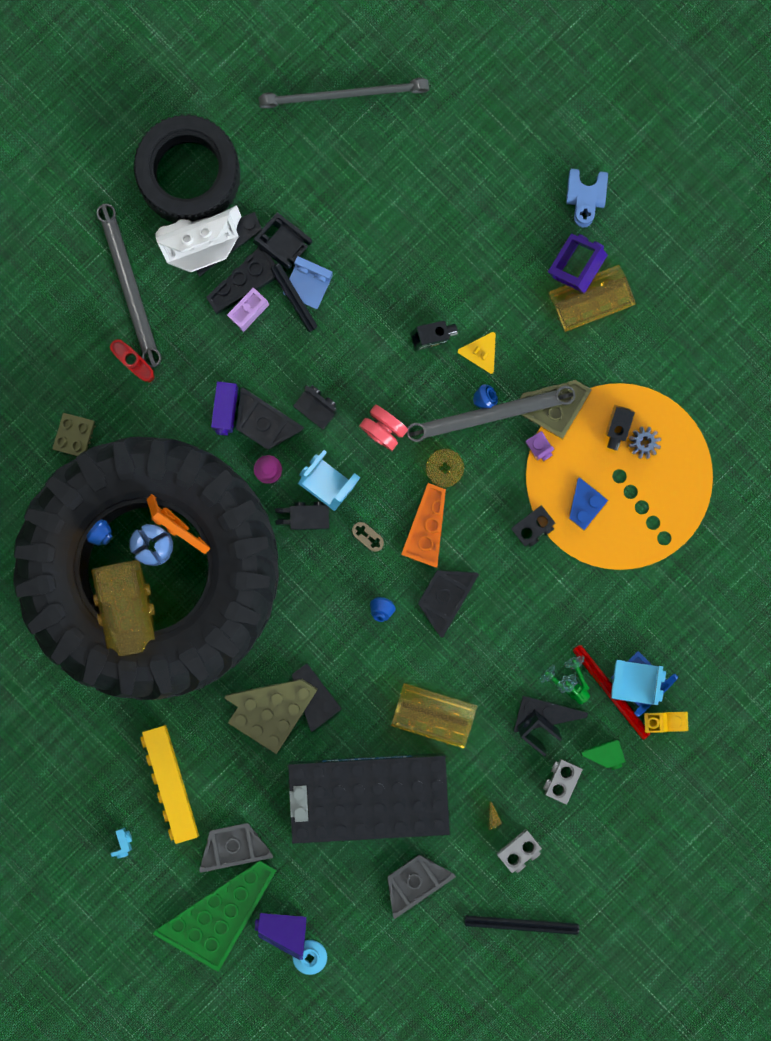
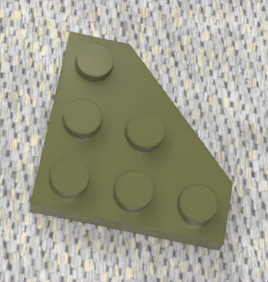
M577 380L523 393L520 399L558 390L562 386H570L574 389L575 399L570 405L561 404L521 414V416L563 440L592 389ZM567 388L562 389L558 396L571 393L572 391ZM573 396L565 399H560V401L569 402L571 399H573Z

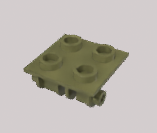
M63 413L52 449L75 456L88 450V444H91L89 440L92 439L91 435L96 427L94 425L95 421Z

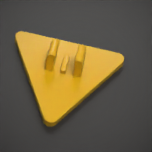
M491 332L458 349V354L486 372L493 374L496 334Z

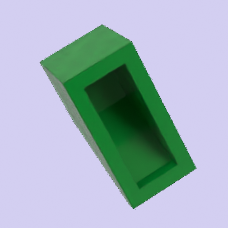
M617 739L580 751L582 756L606 768L611 767V770L621 768L622 763L626 762Z

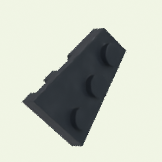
M307 663L292 674L293 680L303 679L318 689L304 710L309 728L313 732L342 708Z

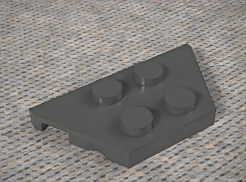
M249 823L210 830L199 871L202 873L273 858V854Z
M420 854L387 876L393 918L396 919L456 877L455 874Z

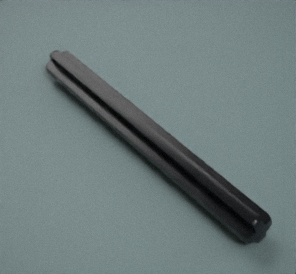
M466 915L464 918V925L468 927L579 934V924L469 915Z

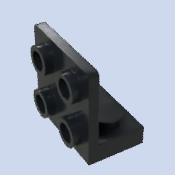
M306 385L304 393L293 407L324 430L337 413L336 403L328 397L326 399L321 397V392L313 385L311 387Z

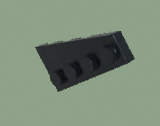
M257 247L238 268L236 267L231 272V275L226 280H223L206 297L216 315L241 301L252 288L259 290L276 280L270 270L275 265L271 256Z

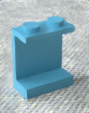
M323 450L320 455H314L309 462L312 464L309 468L305 466L299 474L301 479L298 484L335 511L355 487L360 477L354 473L350 479H347L322 460L327 453Z
M616 660L610 699L658 705V702H662L663 690H660L661 682H665L666 671H663V666Z

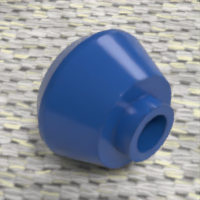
M483 384L474 393L473 402L480 409L491 408L497 405L498 398L491 386Z
M99 520L87 534L88 542L98 546L108 544L113 536L107 521Z
M377 597L370 602L371 615L379 622L388 620L396 610L393 602L383 597Z

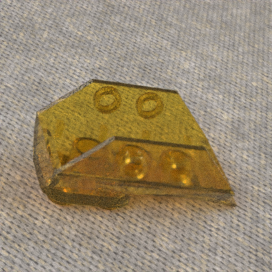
M137 560L93 569L92 575L96 590L93 598L95 606H99L100 614H97L99 626H103L107 649H113L119 656L143 652L147 643L155 639L152 615H155L153 603H149L148 596L151 595L149 583H145L140 562Z

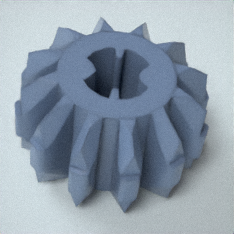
M642 426L639 428L640 433L637 430L633 431L635 437L630 436L629 440L634 443L628 446L629 448L635 447V450L632 451L633 455L639 452L638 458L641 459L643 454H645L646 459H649L650 453L654 456L657 454L654 448H661L660 445L655 444V442L661 441V438H654L658 433L657 431L650 434L651 427H648L645 432ZM643 438H646L645 441H649V444L646 445V448L644 447V445L641 446L640 444Z

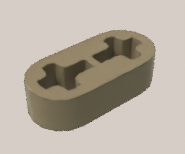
M358 522L353 526L352 533L354 537L369 550L378 552L383 548V538L366 523ZM359 526L361 528L362 526H364V531L368 534V536L365 537L362 534L358 536L356 534V527ZM371 537L374 540L378 538L380 540V547L375 546L372 548V542L368 538Z

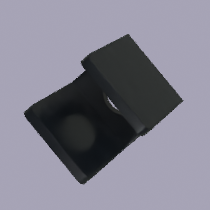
M534 709L517 727L521 738L545 757L547 753L544 745L529 732L537 724H540L559 741L562 740L559 729Z

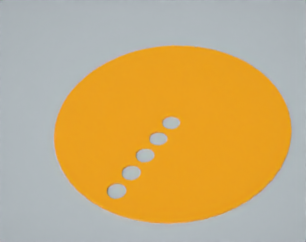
M624 383L590 388L592 391L563 440L544 428H539L537 433L542 431L555 450L551 452L553 456L545 461L542 459L537 461L531 450L529 451L526 468V486L531 508L534 511L541 505L556 523L553 525L554 530L548 534V537L560 549L581 562L614 570L635 569L654 564L665 559L683 546L694 534L705 516L713 484L712 462L707 443L690 415L676 402L655 390ZM614 405L628 408L635 412L626 441L621 440L618 451L607 448L610 437L606 435ZM617 426L614 432L620 433L622 427ZM642 426L645 432L648 427H651L650 434L657 431L658 433L654 438H661V441L655 442L661 448H654L657 454L654 456L650 453L649 459H646L645 454H643L641 459L638 458L639 452L633 455L632 451L635 450V447L629 448L628 446L634 443L629 440L630 436L635 437L633 431L637 430L640 433L639 428ZM643 438L640 444L641 446L644 445V447L646 448V445L649 444V441H645L646 438ZM621 469L626 473V480L623 483H616L613 480L612 475L615 470ZM579 477L608 500L585 530H582L569 519L576 483ZM627 485H634L637 488L638 494L635 498L628 499L625 497L624 488ZM640 500L646 501L649 505V510L645 514H638L635 510V504ZM540 516L537 518L541 527L547 525L545 517ZM656 516L659 518L660 526L656 530H651L647 527L646 520L648 517ZM666 531L671 535V542L668 545L659 544L657 536L660 532Z

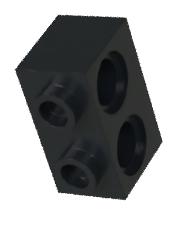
M541 505L513 526L511 530L524 547L527 545L532 547L539 541L537 537L543 533L545 536L554 530L553 525L556 523ZM543 516L547 519L545 527L537 525L536 520L538 517ZM524 528H529L532 531V537L524 539L521 536V531Z

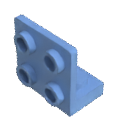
M297 256L294 263L295 267L289 280L303 303L318 309L332 279L333 272Z

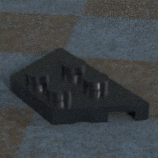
M243 387L241 388L236 429L256 443L270 450L304 429L303 426Z
M437 570L421 597L418 605L441 638L444 637L479 576L478 573Z

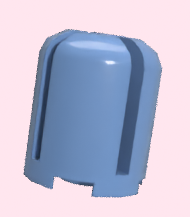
M151 524L141 526V531L136 529L130 538L131 553L136 555L134 558L143 564L152 566L165 563L173 551L171 535L165 529ZM156 540L157 542L154 546L156 551L153 552V549L149 550L148 546H150V541L155 542Z

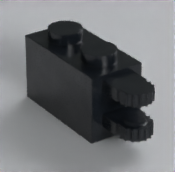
M295 502L294 506H290V508H275V513H290V520L278 519L275 520L276 525H291V530L330 529L329 507L323 502H313L314 506H306V502Z

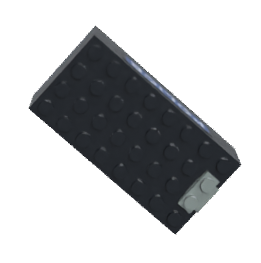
M444 753L290 761L288 764L292 844L450 835L446 757Z

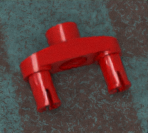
M117 339L111 343L110 350L133 374L142 381H153L154 371L137 352L122 340ZM130 355L136 356V361L133 364H127L126 360Z

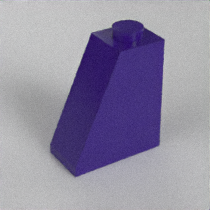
M260 913V918L255 921V931H258V937L289 955L303 960L307 917Z

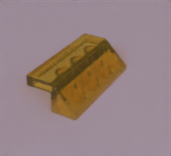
M620 265L597 273L585 294L567 285L548 292L556 309L558 320L565 332L636 305L627 278Z
M404 683L391 726L465 749L477 705Z

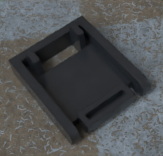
M277 212L254 238L253 243L289 270L292 266L291 264L295 263L297 256L300 257L308 248L307 245L312 243V239ZM274 225L278 230L269 240V237L265 234Z

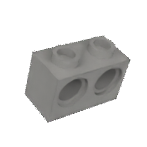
M562 759L559 762L555 761L551 772H553L551 780L547 779L543 787L546 790L544 794L567 805L583 769ZM563 767L570 768L571 773L568 777L561 776L560 772ZM557 784L563 787V791L559 795L553 793V787Z
M525 829L496 854L511 873L514 871L518 873L526 866L525 862L529 859L533 861L541 854L539 851L542 848ZM530 841L533 843L532 850L524 851L523 844ZM510 854L518 855L516 863L511 864L508 862L507 859Z

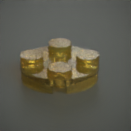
M440 449L429 457L426 464V473L435 485L444 488L451 487L460 481L464 473V463L457 452L450 449ZM443 463H447V466L451 467L446 474H444L443 470L439 469L443 466Z

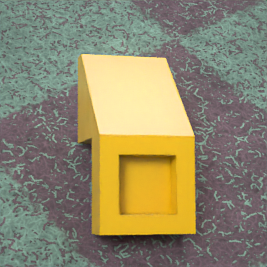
M688 712L644 713L645 733L688 731Z

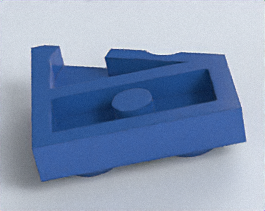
M580 477L577 479L569 519L582 530H585L608 500Z

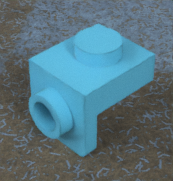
M125 827L115 831L121 849L110 853L111 857L117 856V859L128 856V852L132 850L130 845L132 837L130 831H126Z

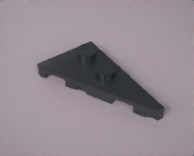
M522 696L514 732H519L517 726L534 709L553 725L587 718L588 713ZM537 724L533 729L540 728L542 726L540 724Z

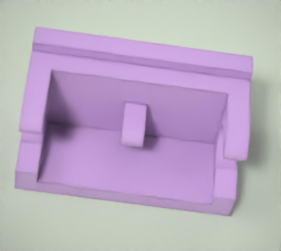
M252 288L227 316L244 332L269 306V303L256 289Z

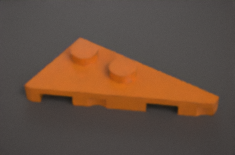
M153 494L147 498L152 515L151 519L157 525L162 524L173 536L178 535L202 553L206 554L209 551L210 547L200 537L196 538L187 531L189 527L168 508L164 507L161 509L158 506L156 497Z

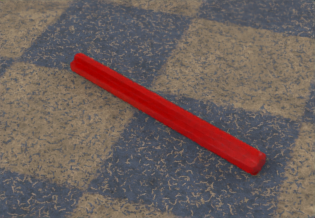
M582 645L576 646L573 649L574 654L608 697L611 698L612 683ZM611 699L641 739H646L650 733H645V725L634 714V711L627 702Z

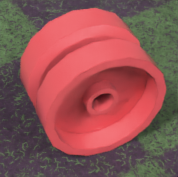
M375 404L370 411V415L377 422L365 418L359 427L375 442L393 451L398 442L391 433L403 438L408 428L389 412Z

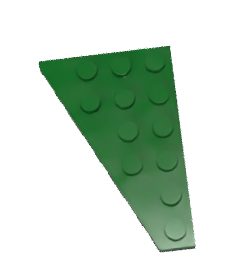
M261 860L256 862L156 929L153 935L219 972L277 869Z

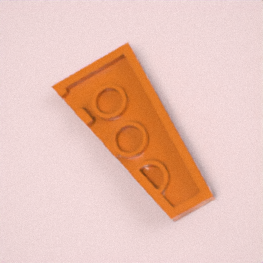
M430 483L427 484L401 555L437 568L446 489Z

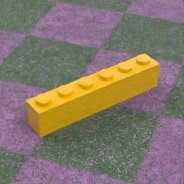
M164 725L142 732L143 736L140 737L143 748L147 747L149 754L146 755L147 763L153 767L154 773L151 775L154 785L158 784L160 792H157L159 802L164 804L163 816L165 822L169 821L171 829H168L171 841L174 840L175 844L197 838L199 833L167 726Z

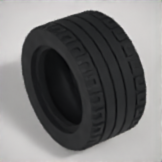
M187 114V116L175 115L172 118L163 119L159 124L156 123L154 127H151L149 132L145 133L146 135L142 137V141L139 142V147L136 149L134 176L144 200L157 215L172 223H176L181 219L193 222L215 216L229 208V205L232 204L233 199L236 197V192H238L240 185V165L233 143L225 131L208 119ZM183 143H196L208 148L219 162L218 175L212 187L204 194L191 199H181L169 195L159 186L157 180L158 165L164 154L174 146Z

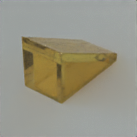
M492 801L489 802V830L502 824Z

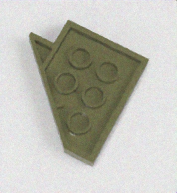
M298 679L227 694L225 699L238 707L228 723L277 754L318 689L305 680Z

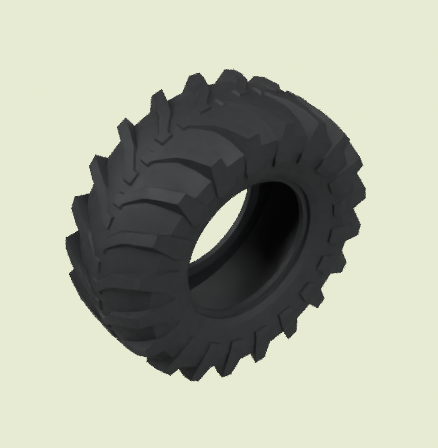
M129 437L92 447L82 452L73 461L57 469L45 483L46 486L32 499L25 512V522L15 540L14 558H16L13 576L15 593L17 597H20L19 602L23 621L32 635L35 634L34 638L45 656L54 664L61 665V669L77 682L94 687L102 693L119 698L158 700L181 696L203 688L221 678L248 654L257 638L262 634L272 612L279 581L277 560L279 557L275 534L265 509L248 483L233 468L213 454L179 440ZM153 494L160 508L165 507L184 516L196 528L202 540L210 547L207 552L208 578L199 602L186 617L165 629L142 632L119 624L109 617L98 604L89 579V561L94 544L88 542L87 534L99 520H106L109 524L126 512L149 507L147 498Z

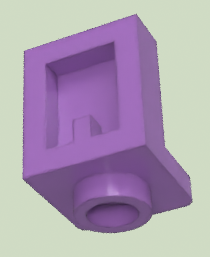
M542 431L525 441L537 461L540 459L545 461L553 456L551 452L555 449L550 445Z

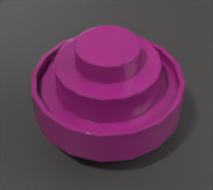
M262 456L255 463V476L262 483H274L281 477L282 465L274 456Z

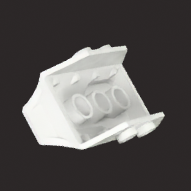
M236 205L209 218L193 222L181 219L174 224L160 227L156 232V240L166 262L188 272H193L227 259L239 237L237 225L241 214Z

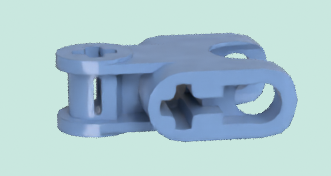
M571 168L568 176L566 204L575 205V223L582 228L588 227L594 219L595 208L605 207L608 173L599 172L596 183L592 186H586L580 181V171ZM582 213H586L587 219H583Z

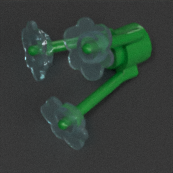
M584 656L573 657L564 663L566 668L571 667V669L576 670L582 685L577 684L575 674L564 676L562 681H558L554 677L555 665L548 668L540 678L541 683L552 680L558 686L561 693L566 692L578 704H583L590 698V694L587 691L589 686L586 684L579 668L584 662Z

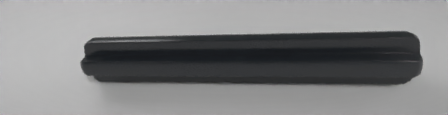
M279 263L273 265L270 270L308 332L315 330L317 324Z

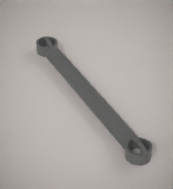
M418 77L404 84L277 96L267 92L259 96L258 99L260 108H273L278 106V104L408 91L411 93H424L429 91V82L425 78Z
M102 204L97 209V217L102 223L141 347L142 359L146 362L145 357L148 353L151 362L149 366L156 368L160 365L162 357L157 350L116 220V211L112 205ZM106 207L112 209L114 213L111 219L109 218ZM102 209L106 220H102L100 217V212ZM151 351L156 352L159 356L156 364Z
M562 386L558 390L494 405L491 408H482L421 424L413 423L408 427L407 436L413 442H420L424 438L561 404L570 405L575 399V391L570 386ZM567 388L572 391L571 393L558 396L562 389ZM573 396V399H571L569 402L560 401V399H565ZM418 425L423 428L422 430L409 433L413 426ZM423 434L419 439L411 438V436Z

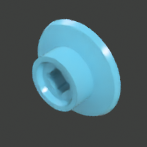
M305 940L303 960L293 957V963L297 970L307 975L320 972L327 962V952L324 946L315 940ZM308 954L314 957L312 962L305 959Z

